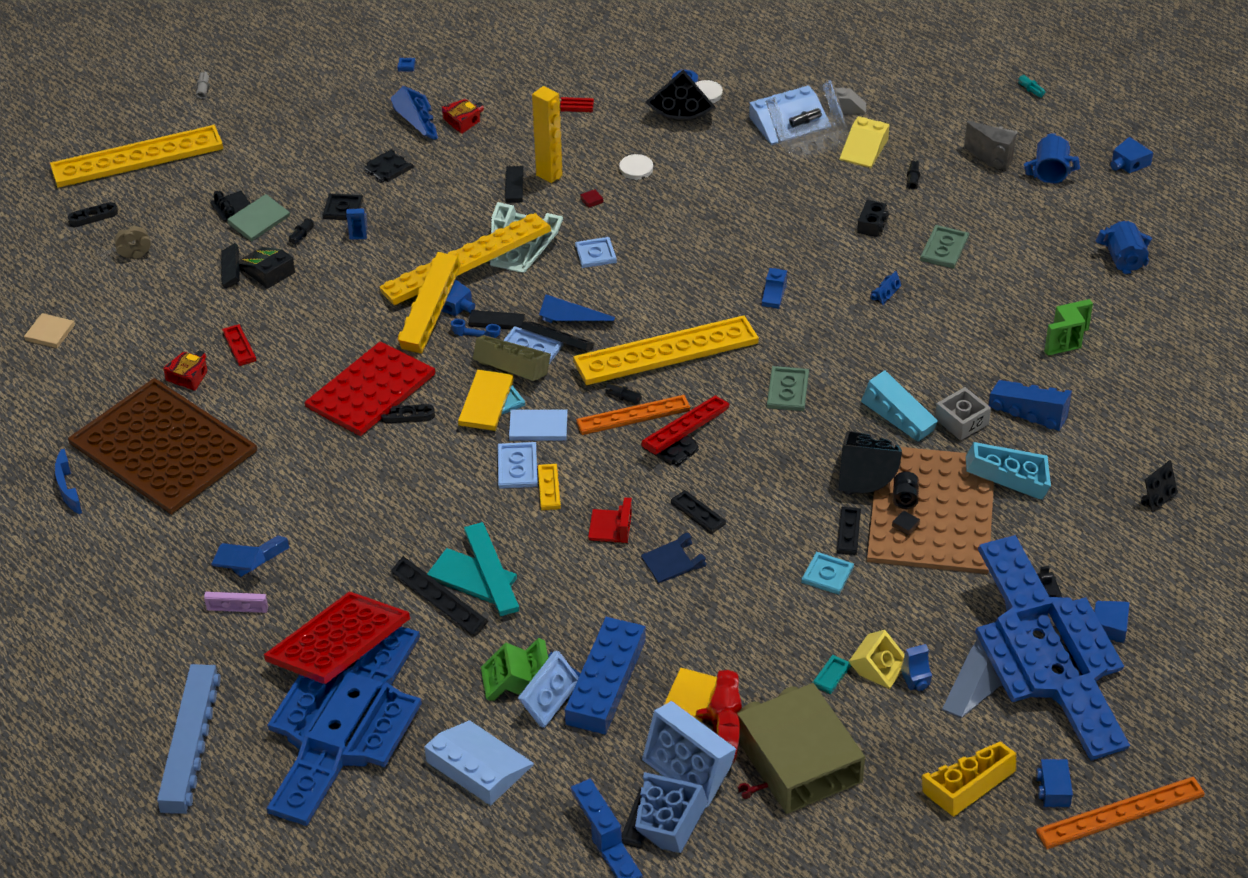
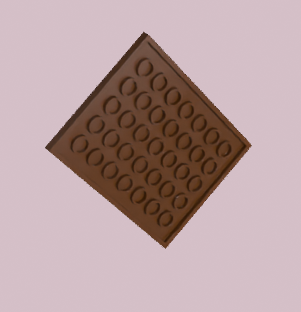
M156 378L147 382L68 438L69 444L170 514H173L258 451L256 444Z

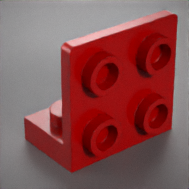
M624 497L623 505H619V511L593 509L588 539L591 541L628 543L632 518V498Z

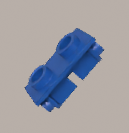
M897 271L890 276H886L879 287L871 292L870 298L873 301L879 300L884 305L900 288L901 281Z

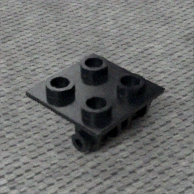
M217 190L213 195L214 200L210 201V204L223 221H227L228 218L251 204L242 191L224 196L222 191Z
M1171 460L1144 479L1147 495L1142 496L1141 504L1143 506L1148 505L1151 507V512H1155L1178 494Z

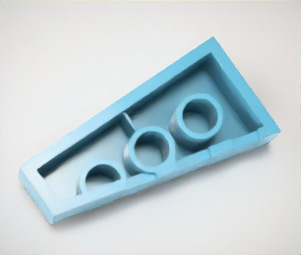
M884 370L869 380L861 400L863 404L916 441H920L934 431L938 420L888 372Z
M973 442L965 456L967 472L1029 496L1043 499L1051 487L1047 455Z

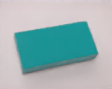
M832 655L812 683L818 689L831 694L850 669L851 664L844 659Z

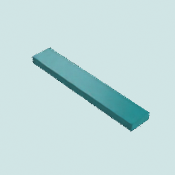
M481 522L464 527V532L499 616L518 612L519 605L484 523Z

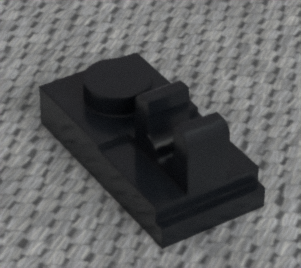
M1049 566L1040 567V572L1037 575L1049 597H1062L1054 573L1049 572Z

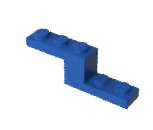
M591 778L571 786V793L591 823L592 840L615 877L643 878L642 873L622 844L621 825Z

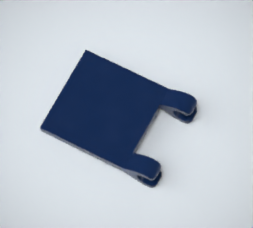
M684 533L677 540L641 555L658 583L675 578L693 569L707 566L705 562L706 557L703 554L697 555L690 561L682 549L692 545V536L689 533Z

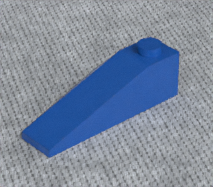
M402 86L390 98L394 110L400 113L423 135L434 140L438 139L436 127L430 122L434 119L428 113V111H431V106L426 96Z
M547 294L539 313L540 316H543L542 320L550 323L553 320H615L613 316Z

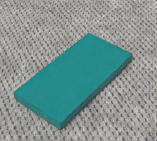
M446 548L427 573L442 585L494 604L479 565L473 557ZM503 569L510 586H512L517 579V574Z

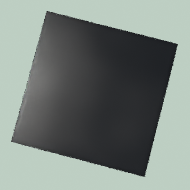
M904 510L892 521V527L906 535H909L920 524L919 518Z

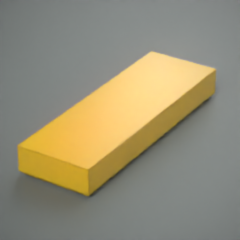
M557 464L538 465L541 510L561 509Z

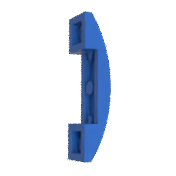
M61 449L55 463V475L59 491L67 506L77 514H81L82 510L76 488L67 489L64 476L71 474L65 449Z

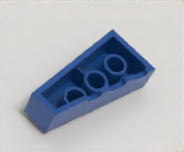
M998 380L990 393L989 407L1026 419L1031 423H1037L1049 429L1060 431L1068 418L1072 391L1065 390L1060 392L1057 391V388L1049 387L1047 390L1040 389L1037 385L1027 387L1023 386L1022 383Z

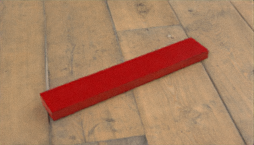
M715 395L643 439L641 446L656 455L722 414L729 408L730 404Z

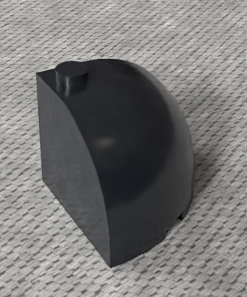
M684 69L646 101V104L656 113L679 121L699 119L716 109L714 104Z
M847 431L842 446L838 491L851 495L854 492H873L886 486L895 477L900 467L901 447L898 445L892 446V441L884 438H879L878 441L873 439L870 434Z

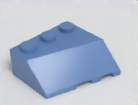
M644 772L641 803L638 806L635 825L636 830L659 848L681 853L708 804L703 785Z

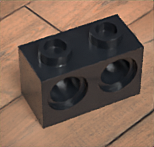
M867 200L858 219L857 233L878 237L879 232L884 230V221H888L889 211H887V204Z

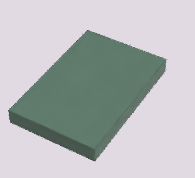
M265 194L228 218V224L252 242L288 218L290 212Z
M935 225L921 254L920 261L954 269L969 238V233Z
M772 366L767 408L804 411L809 369Z

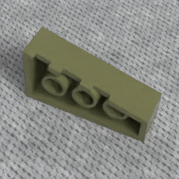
M483 335L476 338L473 359L479 361V364L490 365L534 381L547 375L551 353Z

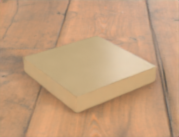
M42 313L25 334L24 338L25 341L58 348L75 326L73 320Z

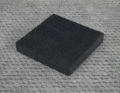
M329 193L322 215L323 219L347 220V209H360L363 195Z

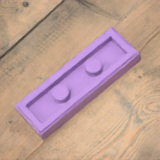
M205 592L204 595L206 609L211 611L266 613L268 610L266 594Z

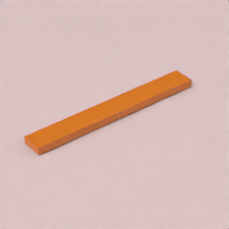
M1193 776L1038 828L1036 833L1045 848L1050 849L1204 797L1205 792Z

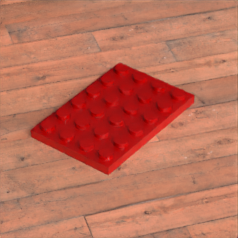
M380 341L307 399L305 407L362 436L381 420L383 414L387 415L392 406H398L436 374L435 368Z
M349 591L266 652L264 658L268 663L326 684L410 620V614L408 611Z

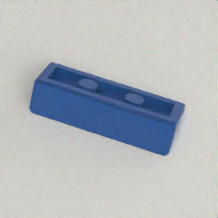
M277 535L259 546L265 557L263 563L289 548V541L286 537ZM232 569L239 577L250 572L248 570Z
M222 543L212 561V566L253 571L265 561V557L259 547Z

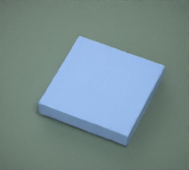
M609 237L575 242L582 268L617 263Z

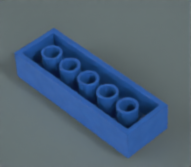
M605 617L566 705L565 725L607 734L645 644V626Z

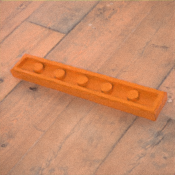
M685 395L578 418L576 423L581 435L687 412L690 411V405Z

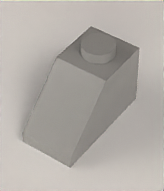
M834 88L833 113L866 114V102L852 89Z

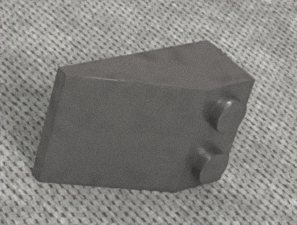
M968 120L964 148L987 165L1006 171L1013 160L1016 133Z

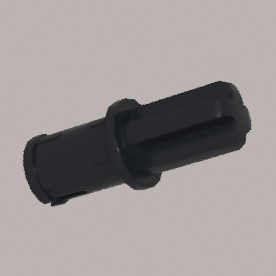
M815 108L808 112L803 111L800 115L789 118V123L792 128L804 123L809 124V121L822 116L821 110Z
M914 160L910 162L909 171L907 172V187L909 189H917L918 179L920 178L919 162Z
M310 218L305 219L300 225L295 227L288 241L292 244H297L314 227V222Z
M611 382L606 386V388L610 389H605L606 394L619 397L622 401L625 399L638 404L642 400L641 393L630 390L627 386L621 387Z

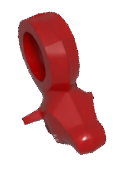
M719 670L715 686L710 694L708 707L698 709L696 717L712 720L714 722L713 732L736 748L732 762L734 764L737 756L740 729L737 713L742 709L738 690L739 677L737 672Z

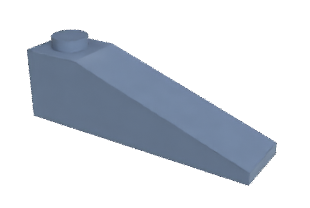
M978 638L971 648L942 708V711L963 718L978 706L987 696L989 697L993 694V691L998 687L1003 686Z

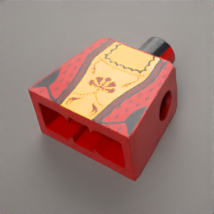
M463 99L442 107L443 120L462 134L480 122V112L484 111V107L480 102L473 105L467 99Z
M197 351L195 355L182 352L164 366L165 380L196 391L208 371L205 360L207 358L206 354L203 351Z

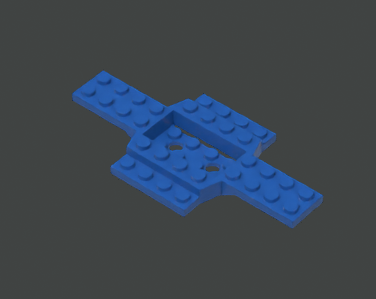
M1016 535L980 544L978 551L1005 600L1007 612L999 616L996 622L977 627L975 633L1011 702L1029 697H1049L1055 700L1063 708L1090 761L1128 749L1130 744L1096 683L1097 680L1105 675L1122 671L1124 665L1087 598L1072 601L1071 598L1049 597ZM1048 613L1052 618L1056 628L1058 629L1069 652L1071 653L1075 663L1077 664L1082 674L1081 676H1079V672L1074 667L1069 657V653L1065 650L1063 644L1061 643L1060 636L1055 632L1051 624V620L1048 617ZM1038 630L1042 632L1044 638L1034 637L1033 631ZM1057 665L1061 667L1063 673H1054L1052 666Z
M401 626L361 656L354 666L340 672L326 684L299 674L268 723L269 731L288 736V741L300 750L296 761L267 806L268 814L307 826L343 766H366L368 762L382 767L386 766L422 704L421 698L402 693L392 686L393 681L420 638L419 631ZM354 691L360 693L357 698L348 697V694ZM377 695L347 747H345L348 737L356 727L362 714L366 711L371 699ZM335 722L341 724L340 728L336 730L329 728V725Z

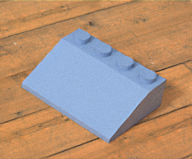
M804 86L749 102V118L771 145L831 128L821 103L810 86ZM815 108L821 110L822 116L809 121V124L804 123L792 128L789 123V118L800 115L803 111L808 112Z
M670 701L654 710L642 760L664 777L703 785L708 801L705 807L707 808L732 766L736 748L674 702Z
M470 720L439 733L424 746L427 763L490 806L534 765L533 762Z

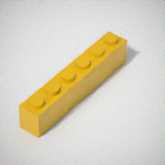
M542 86L532 94L536 176L553 183L563 175L559 93Z
M437 252L435 258L432 259L431 268L425 274L424 283L418 290V297L412 303L409 317L407 316L405 319V326L399 332L398 342L401 349L423 353L461 267L458 256Z

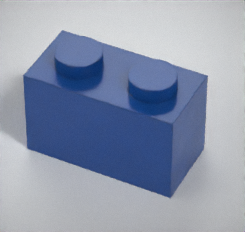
M1041 759L1040 768H1036V780L1041 782V786L1038 787L1039 799H1043L1044 807H1071L1073 793L1068 759Z

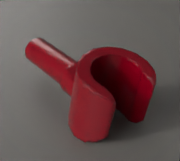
M741 783L738 786V792L746 790L741 796L743 799H749L752 793L768 788V784L763 783L750 787L747 783Z

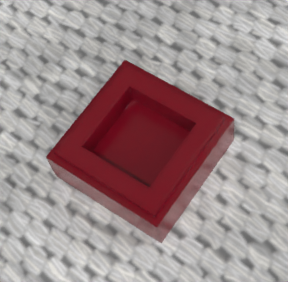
M596 189L580 194V199L588 208L604 203L603 197Z

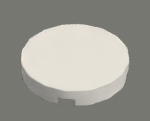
M710 80L696 82V85L712 103L721 99L722 87L720 84Z
M629 155L620 161L619 170L624 177L638 180L641 177L646 178L652 173L653 163L651 159L644 155Z

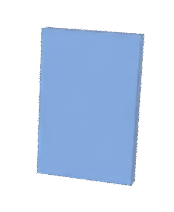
M515 326L503 340L551 353L549 364L563 346V342Z
M511 410L509 441H567V410Z
M536 442L498 444L499 488L538 487Z
M554 651L518 699L538 725L545 728L572 693L579 677L561 653Z

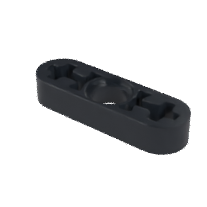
M108 202L72 212L68 215L69 225L79 227L114 217L118 214L117 205L113 202Z
M430 404L392 406L388 413L390 416L383 414L381 421L384 423L430 421L435 417V408ZM404 413H412L411 416H403Z

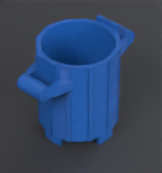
M1050 133L1037 144L1036 159L1025 162L1024 168L1026 175H1032L1034 178L1038 177L1042 182L1059 183L1068 176V173L1071 174V172L1079 170L1080 162L1079 157L1070 156V146L1067 140L1056 136L1055 133Z
M1122 221L1111 225L1110 228L1106 227L1105 230H1100L1095 241L1108 247L1114 264L1124 274H1130V270H1137L1143 267V265L1146 267L1149 262L1147 248L1152 238L1141 233L1135 223Z

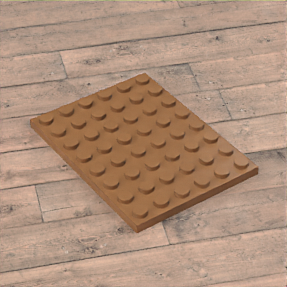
M901 447V463L897 474L900 472H911L918 476V504L911 509H901L894 505V478L883 488L874 491L867 562L988 574L989 570L978 551V547L980 544L991 541L994 482L967 472L965 458L967 453ZM903 510L920 519V524L909 535L892 527V521Z

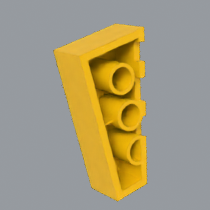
M1001 741L977 751L976 755L972 757L958 759L956 764L949 767L947 765L941 766L937 772L932 774L929 772L923 774L922 792L954 817L1016 772V752Z

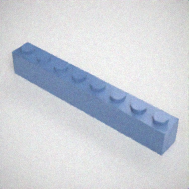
M190 664L157 799L160 813L186 814L188 806H192L193 794L191 791L197 785V776L195 774L201 768V758L199 757L200 753L203 754L205 751L204 736L209 734V724L207 723L208 720L212 719L213 708L211 706L212 703H216L217 699L215 688L220 686L221 677L220 674H217L216 665Z

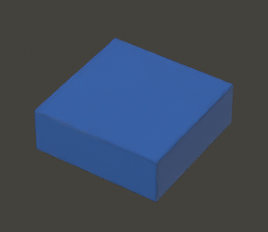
M399 58L398 71H414L415 58Z

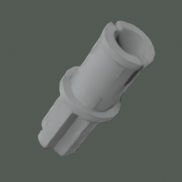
M206 71L199 74V80L196 83L197 98H206L209 75Z

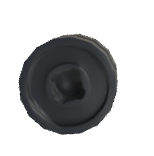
M900 472L894 477L893 503L898 508L911 509L918 504L919 478L911 472Z

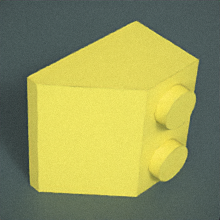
M881 630L866 636L849 660V663L860 676L886 688H891L901 673L900 670L905 654L886 630Z

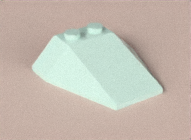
M497 202L492 215L491 234L497 229L504 228L514 221L525 218L527 215L516 213L513 205ZM546 213L543 220L550 225L551 232L490 260V265L520 273L526 272L558 233L563 216Z

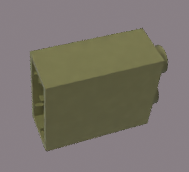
M814 683L801 688L795 686L788 687L778 697L764 703L751 702L737 713L740 725L739 744L765 783L768 784L770 791L786 814L863 782L865 755Z

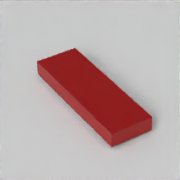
M240 324L222 329L223 335L239 366L257 361Z

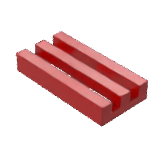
M561 97L560 111L593 112L594 98Z

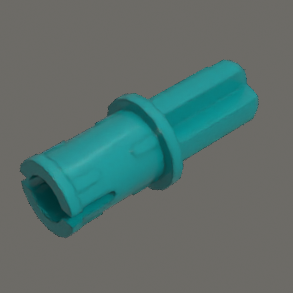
M1026 75L1019 77L1018 80L1020 81H1018V84L1025 87L1028 92H1032L1038 97H1043L1045 90L1035 80L1029 79Z

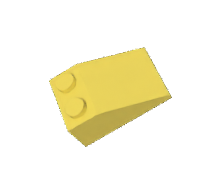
M858 116L851 127L839 160L872 168L888 141L890 124Z

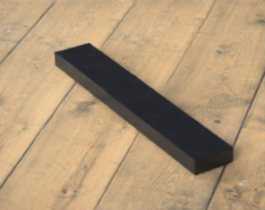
M404 556L390 571L474 637L488 623V620Z

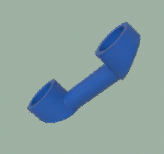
M453 319L451 321V330L459 336L480 337L485 335L496 338L500 335V326L496 324L486 326V331L465 328V321L463 319Z

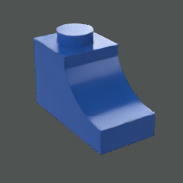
M364 208L347 209L349 239H367L368 225Z
M769 268L762 306L780 308L787 286V270Z
M926 644L906 649L900 671L909 690L917 689L921 691L930 685L932 674L928 660L929 650Z

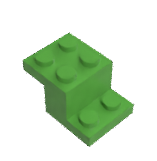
M1090 299L1056 307L1054 323L1049 324L1044 350L1047 356L1082 347L1084 331L1089 330L1093 307Z
M538 638L526 650L505 643L481 666L487 700L494 701L504 690L519 695L524 691L548 660L545 640Z

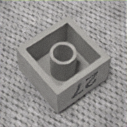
M964 387L937 403L935 418L959 440H963L989 425L991 407Z

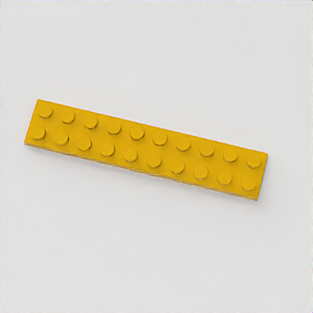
M215 125L51 162L50 166L57 188L221 150L223 149V143Z
M536 213L529 214L519 221H514L510 225L497 229L494 233L487 236H482L475 242L467 243L462 248L450 251L448 254L458 256L461 265L458 276L551 232V227ZM431 262L418 266L409 273H403L394 280L386 281L383 285L379 286L380 291L394 306L418 295V290L424 283L425 274L431 268Z
M743 315L573 356V362L585 384L590 385L758 344L759 338Z

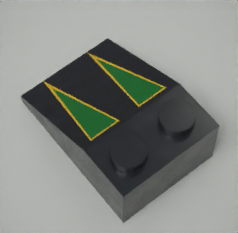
M261 247L239 260V268L267 289L295 273L293 257L282 249Z

